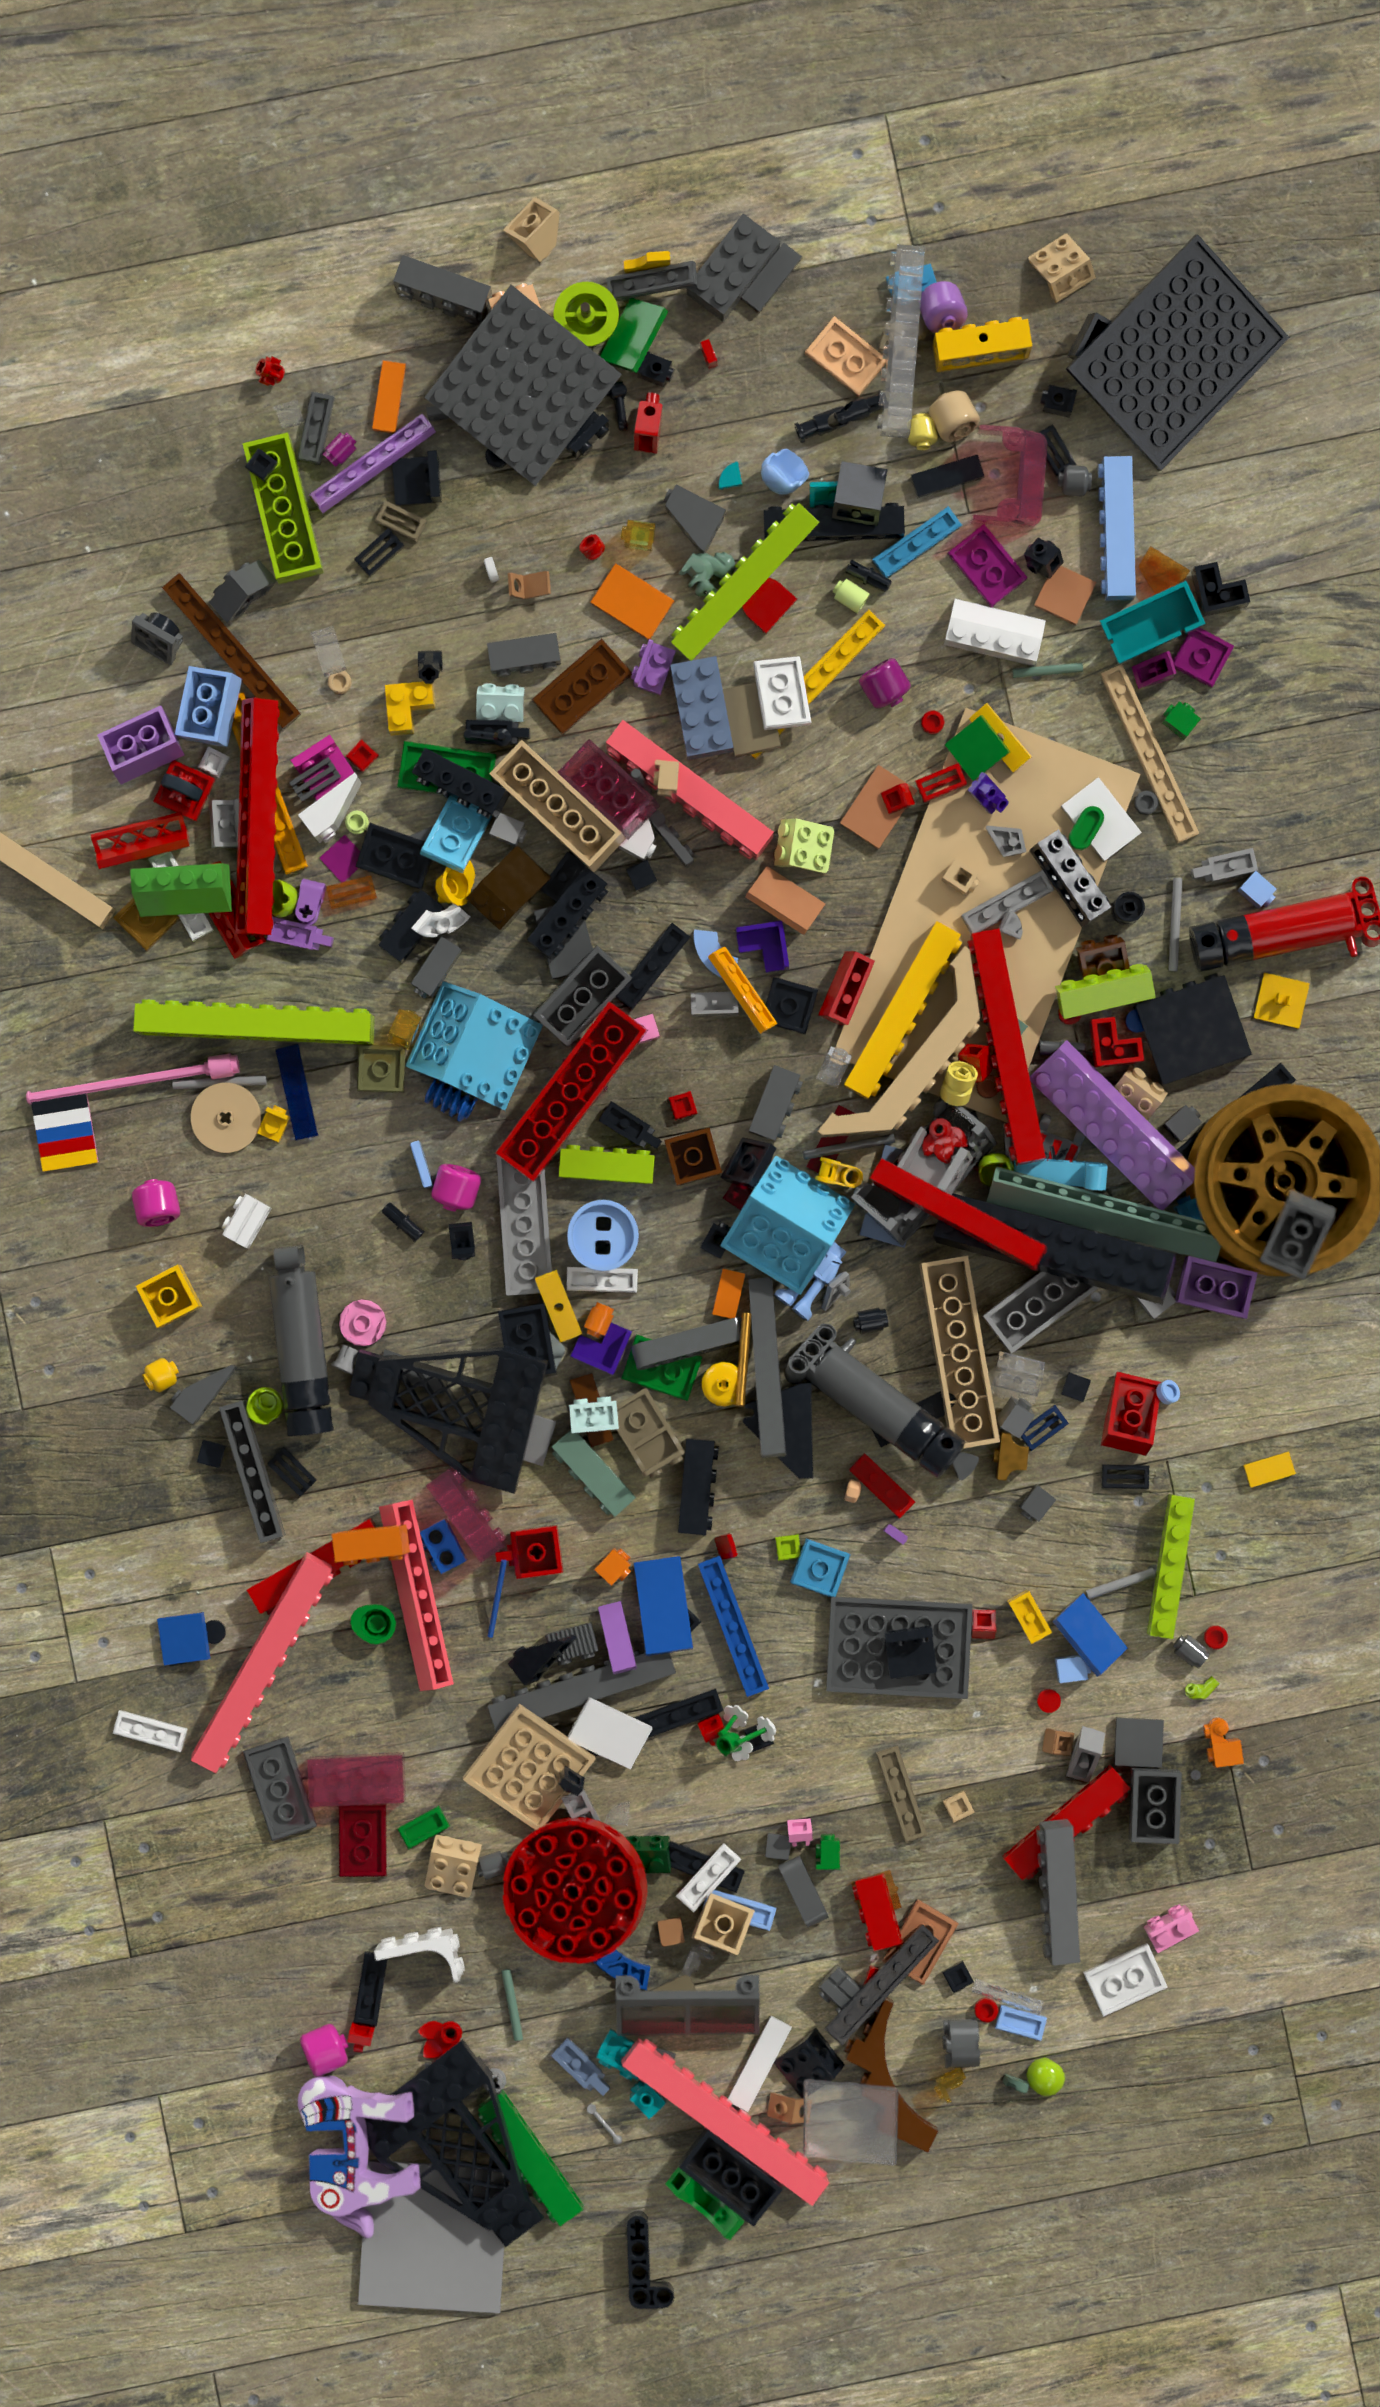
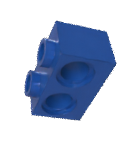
M446 1518L420 1532L424 1551L429 1550L432 1556L429 1561L435 1572L439 1570L443 1574L468 1560ZM433 1530L441 1532L442 1541L440 1543H434L430 1540V1533ZM442 1552H451L453 1562L450 1564L443 1563L441 1561Z

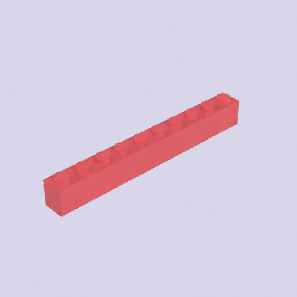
M306 1552L192 1752L191 1761L214 1773H217L220 1767H225L230 1757L227 1755L230 1748H235L241 1738L239 1732L242 1727L247 1728L252 1719L251 1711L254 1707L258 1708L264 1698V1695H262L265 1687L269 1688L276 1676L273 1673L276 1667H282L287 1657L284 1653L288 1646H294L299 1636L296 1634L299 1627L306 1625L310 1614H308L311 1606L315 1607L322 1596L319 1592L323 1585L327 1587L333 1577L330 1564Z
M640 2038L636 2040L621 2060L623 2067L811 2206L814 2205L829 2184L828 2177H826L827 2172L818 2165L815 2167L807 2162L808 2158L801 2152L797 2151L794 2153L788 2148L790 2145L782 2138L778 2137L775 2139L769 2134L771 2131L763 2124L759 2123L756 2125L751 2121L752 2117L742 2109L737 2111L732 2107L733 2103L723 2095L718 2097L713 2093L714 2089L706 2082L702 2081L699 2083L694 2079L695 2075L685 2067L680 2069L675 2065L676 2061L667 2053L661 2055L656 2051L657 2047L648 2039L643 2041Z

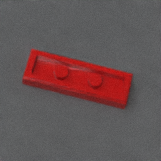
M865 1453L850 1467L849 1471L899 1519L915 1503Z

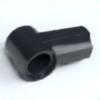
M442 650L418 651L419 678L425 684H433L434 680L439 678V672L443 671Z

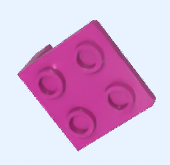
M328 735L291 759V762L301 775L329 757L342 778L314 795L316 800L323 797L355 773L331 735ZM326 765L304 780L305 783L329 768V766ZM331 772L324 778L320 779L319 781L311 785L309 789H314L324 781L334 776V773Z

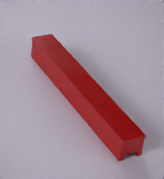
M881 1158L870 1177L874 1185L1036 1271L1041 1258L1047 1252L1045 1245Z

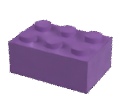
M161 705L97 735L111 770L120 784H124L184 756L172 724Z
M1186 1256L1175 1303L1247 1319L1258 1273Z

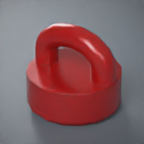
M591 534L582 540L579 549L588 560H595L603 554L605 545L598 535Z

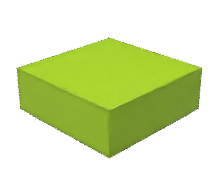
M799 1534L775 1537L778 1561L799 1558L801 1553Z

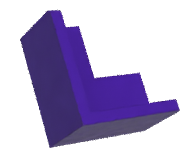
M783 921L736 928L739 954L762 950L766 973L789 970Z
M611 1323L602 1344L580 1335L570 1356L614 1375L632 1331Z

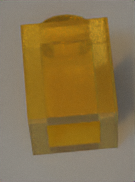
M628 520L627 526H622L621 540H625V547L652 551L656 524Z
M399 1009L389 1031L388 1042L410 1050L420 1028L421 1017L411 1010Z

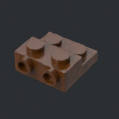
M1115 934L1108 935L1103 938L1104 941L1097 943L1094 940H1087L1081 943V947L1076 948L1083 979L1088 975H1105L1113 969L1121 971L1130 969L1126 945L1122 937H1117Z

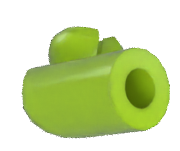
M1210 1676L1203 1685L1193 1683L1186 1685L1185 1693L1190 1699L1204 1700L1208 1698L1220 1683Z

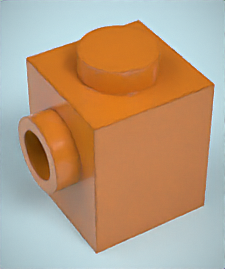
M613 1548L594 1570L612 1586L618 1578L623 1581L631 1572L629 1569L631 1563L628 1561L631 1557L621 1548L618 1551Z

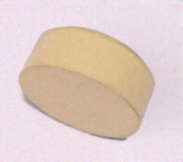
M336 670L330 674L328 685L334 693L345 694L350 690L352 680L347 672Z

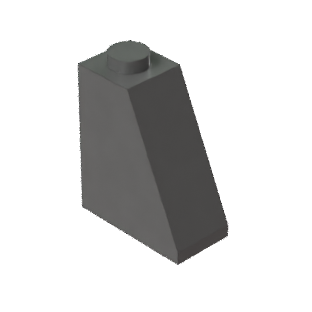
M676 484L673 490H668L664 498L666 511L700 553H706L726 515V509Z

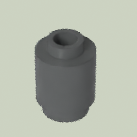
M1189 1634L1185 1637L1181 1635L1173 1645L1176 1648L1174 1653L1191 1667L1200 1668L1209 1656L1206 1648Z
M497 1851L479 1857V1863H477L476 1867L479 1877L484 1876L485 1880L504 1875L509 1861L507 1851L502 1853Z

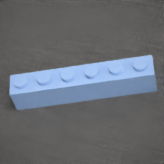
M1132 456L1104 457L1102 464H1098V478H1102V487H1099L1098 498L1099 501H1103V510H1099V524H1103L1104 532L1100 533V548L1104 547V556L1100 558V569L1105 571V580H1101V594H1105V601L1133 600L1136 596Z

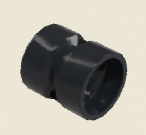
M1135 892L1121 894L1111 907L1114 920L1121 925L1134 924L1145 911L1143 898Z

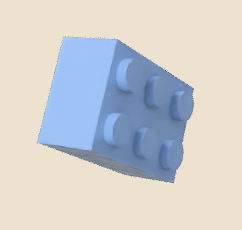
M189 666L175 735L188 741L228 747L242 679L229 672Z

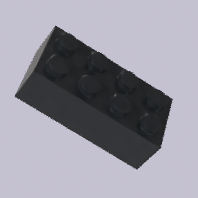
M707 2128L703 2130L679 2161V2168L753 2227L783 2190L782 2183Z

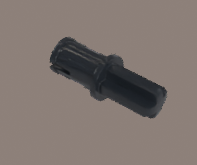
M853 559L845 571L846 574H850L863 581L864 585L869 584L883 592H887L892 583L890 579L873 571L874 568L871 567L869 569Z
M389 1202L383 1208L382 1213L397 1226L396 1229H401L414 1243L425 1232L409 1219V1215L406 1216L394 1204Z

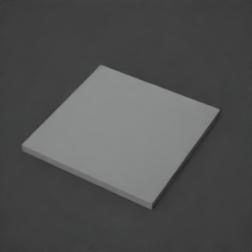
M368 2160L367 2169L379 2174L395 2173L378 2160ZM395 2162L405 2169L411 2164H419V2175L432 2166V2164ZM448 2165L455 2174V2165ZM460 2166L458 2177L471 2179L472 2168ZM476 2168L475 2180L487 2181L488 2170ZM433 2170L422 2178L430 2185L463 2204L437 2170ZM492 2171L491 2182L503 2184L504 2174ZM461 2183L469 2193L470 2184ZM474 2185L473 2196L485 2198L486 2187ZM490 2187L489 2198H491L501 2189ZM421 2188L413 2194L393 2197L381 2204L364 2207V2209L373 2214L374 2233L370 2238L362 2236L358 2305L500 2313L504 2245L492 2229L488 2231Z

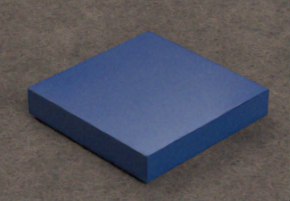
M204 1612L157 1619L164 1665L211 1659Z

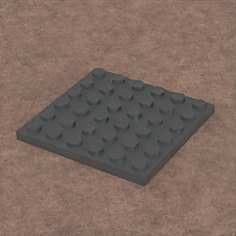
M510 285L424 398L536 486L622 374L513 285Z

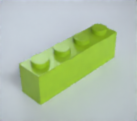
M1135 964L1130 966V969L1122 971L1113 969L1101 976L1088 975L1079 981H1063L1061 985L1055 986L1059 1011L1063 1018L1067 1019L1156 998L1150 969L1147 965Z
M566 1145V1149H561L559 1178L653 1185L655 1155H650V1151L636 1150V1154H628L627 1149L613 1148V1152H603L604 1147L590 1146L588 1151L580 1150L579 1145Z

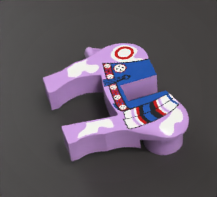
M328 2075L313 2078L303 2085L298 2096V2108L306 2130H343L344 2148L317 2149L309 2155L310 2194L312 2200L321 2211L331 2215L342 2225L356 2231L364 2238H370L374 2233L373 2214L362 2207L381 2204L393 2197L413 2194L421 2186L419 2164H411L406 2169L394 2174H379L367 2169L368 2135L364 2117L407 2122L414 2117L412 2093L395 2096L385 2095L380 2092L368 2093L351 2085L346 2087L345 2083L335 2076Z

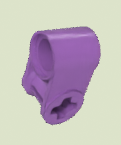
M302 879L295 914L300 923L314 925L316 923L325 896V883ZM307 909H309L312 915L304 918L302 912L306 913Z

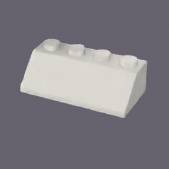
M955 599L944 645L1035 666L1042 642L1045 620Z

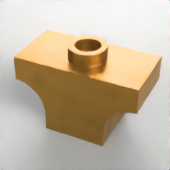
M1000 1432L999 1448H994L993 1462L997 1463L995 1479L1007 1481V1477L1012 1471H1027L1029 1447L1018 1446L1013 1442L1011 1433Z

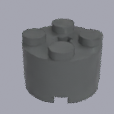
M976 2019L943 2020V2031L947 2035L942 2036L943 2050H946V2053H948L945 2054V2068L979 2067L980 2049L978 2041H980L978 2021Z

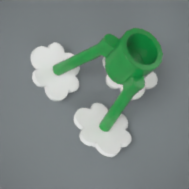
M727 1705L724 1708V1719L729 1722L723 1730L718 1732L720 1738L716 1742L717 1749L724 1756L732 1753V1758L735 1761L747 1760L749 1753L753 1750L752 1744L747 1741L761 1735L765 1742L774 1741V1735L776 1734L774 1724L768 1718L764 1719L762 1716L757 1719V1731L747 1736L739 1737L736 1733L728 1732L731 1727H745L748 1714L737 1705L734 1707Z

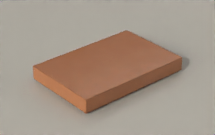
M878 765L840 822V825L879 849L905 810L889 814L881 792L906 782ZM908 784L911 794L914 797L917 790Z
M766 866L745 896L803 935H805L825 906L824 902Z
M917 1899L901 1926L900 1933L904 1943L923 1924L939 1940L933 1949L907 1975L924 1985L959 1923ZM902 1944L889 1947L882 1962L885 1963Z

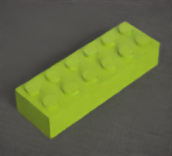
M288 432L242 443L247 463L258 448L278 462V465L265 482L249 472L278 584L323 574L324 570Z

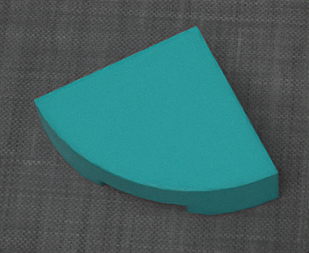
M738 461L728 465L721 473L719 490L742 486Z

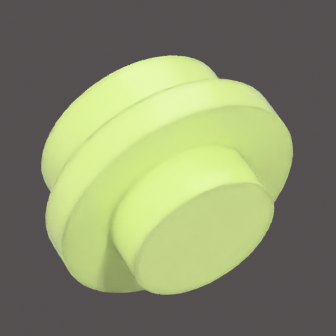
M352 811L347 815L345 825L351 833L361 834L367 830L369 820L365 813Z

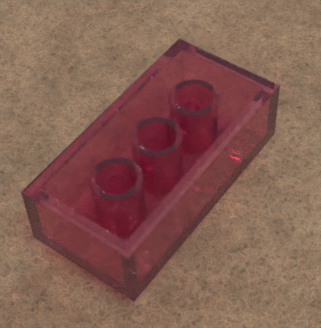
M590 739L557 772L619 829L627 840L660 807L651 794Z
M450 1468L427 1484L426 1487L477 1559L482 1563L506 1545L504 1540L507 1537L500 1527L495 1529L490 1522L493 1517L486 1508H480L477 1503L480 1499L472 1488L468 1490L463 1484L466 1481L464 1476L457 1470L454 1471L453 1468Z
M404 1752L311 1756L307 1759L309 1807L404 1803L406 1801Z

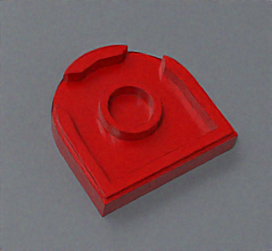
M768 578L742 608L747 618L767 634L798 599L777 580Z

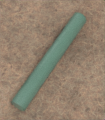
M1083 663L1012 669L1013 678L1083 672Z
M511 1969L501 1970L513 2037L514 2041L523 2040Z

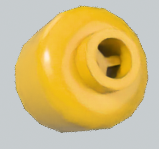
M159 1358L145 1366L142 1377L150 1391L155 1390L160 1393L176 1384V1374L179 1371L173 1361L168 1362L165 1358Z

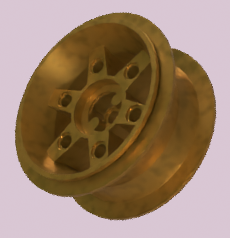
M1292 1084L1268 1086L1232 1101L1215 1113L1204 1125L1195 1139L1188 1157V1162L1195 1168L1194 1182L1185 1189L1186 1197L1190 1196L1191 1200L1196 1198L1202 1219L1209 1232L1221 1245L1219 1255L1244 1270L1257 1272L1265 1276H1292V1274L1260 1261L1267 1243L1256 1239L1276 1216H1279L1290 1190L1314 1200H1345L1341 1212L1329 1227L1308 1273L1329 1268L1354 1252L1368 1237L1380 1214L1379 1143L1369 1125L1357 1111L1335 1095L1318 1088ZM1291 1117L1313 1125L1293 1147H1287L1272 1118ZM1248 1129L1257 1158L1252 1164L1223 1163L1233 1142L1243 1131ZM1264 1131H1268L1271 1134L1272 1142L1270 1144L1262 1140V1133ZM1312 1136L1320 1140L1318 1149L1311 1148L1309 1144ZM1331 1139L1343 1157L1347 1177L1324 1173L1319 1170L1317 1162ZM1286 1164L1293 1166L1299 1174L1300 1185L1298 1191L1294 1190L1295 1178L1292 1173L1286 1171ZM1237 1168L1245 1173L1244 1179L1240 1182L1235 1180L1233 1176L1234 1170ZM1268 1169L1272 1175L1271 1187L1280 1194L1282 1201L1273 1198L1266 1190L1265 1176ZM1280 1175L1288 1179L1286 1188H1281L1277 1184V1179ZM1331 1180L1339 1185L1336 1193H1332L1328 1189V1184ZM1221 1185L1247 1191L1251 1203L1238 1223L1232 1218L1226 1207ZM1255 1212L1263 1215L1261 1225H1256L1252 1221V1216Z

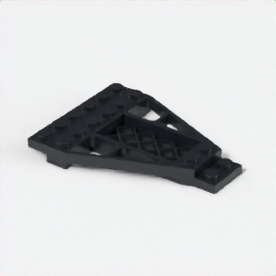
M507 1345L498 1348L406 1356H382L361 1349L358 1352L349 1395L369 1401L368 1405L469 1481L515 1494L548 1361L527 1355V1351ZM497 1355L499 1357L493 1383L463 1375L467 1357ZM461 1359L458 1373L420 1362ZM411 1371H414L420 1379L414 1385L410 1384L405 1375ZM432 1378H437L443 1388L434 1392L428 1381ZM402 1380L407 1389L399 1392ZM423 1384L429 1395L420 1400L414 1388ZM456 1384L460 1385L465 1393L457 1399L450 1387ZM443 1391L446 1392L451 1400L450 1403L442 1406L436 1396ZM478 1391H482L487 1399L486 1402L478 1405L472 1395ZM407 1392L410 1393L415 1401L414 1404L406 1407L400 1397ZM431 1398L437 1410L429 1414L423 1402ZM468 1398L473 1409L465 1413L459 1401ZM454 1405L460 1415L453 1420L449 1418L445 1409ZM418 1406L421 1413L412 1411L410 1409ZM487 1406L486 1414L484 1415L481 1408ZM440 1412L444 1420L432 1416ZM474 1412L478 1414L482 1423L473 1427L467 1417ZM462 1419L466 1426L456 1424L455 1422ZM404 1420L440 1430L443 1434L440 1447ZM448 1434L458 1435L478 1443L472 1471L445 1452Z
M462 2039L390 2094L395 2096L412 2093L413 2118L407 2122L364 2117L367 2127L368 2147L381 2164L397 2173L405 2168L392 2161L389 2156L410 2140L416 2141L432 2163L431 2167L420 2174L421 2189L488 2231L492 2229L503 2245L507 2247L543 2220L544 2216L529 2198L527 2187L522 2180L492 2076L494 2074L481 2057H476ZM486 2084L496 2117L481 2127L462 2100L480 2086ZM445 2114L444 2124L433 2123ZM449 2114L460 2115V2127L448 2125ZM496 2122L499 2124L510 2164L485 2132ZM431 2128L443 2129L442 2141L430 2139ZM424 2129H426V2136L422 2132ZM447 2130L459 2132L458 2143L446 2142ZM463 2133L475 2135L474 2146L462 2144ZM432 2145L441 2146L440 2155ZM445 2147L457 2148L456 2160L444 2158ZM461 2149L474 2151L473 2162L460 2161ZM478 2152L490 2155L489 2165L477 2163ZM447 2164L455 2165V2174ZM460 2166L472 2168L471 2179L458 2177ZM476 2168L488 2170L487 2181L475 2180ZM433 2170H437L463 2204L430 2185L422 2178ZM492 2171L504 2174L503 2184L491 2182ZM461 2183L470 2184L469 2193ZM474 2185L486 2187L485 2198L473 2196ZM490 2187L501 2189L499 2192H497L495 2195L489 2198Z

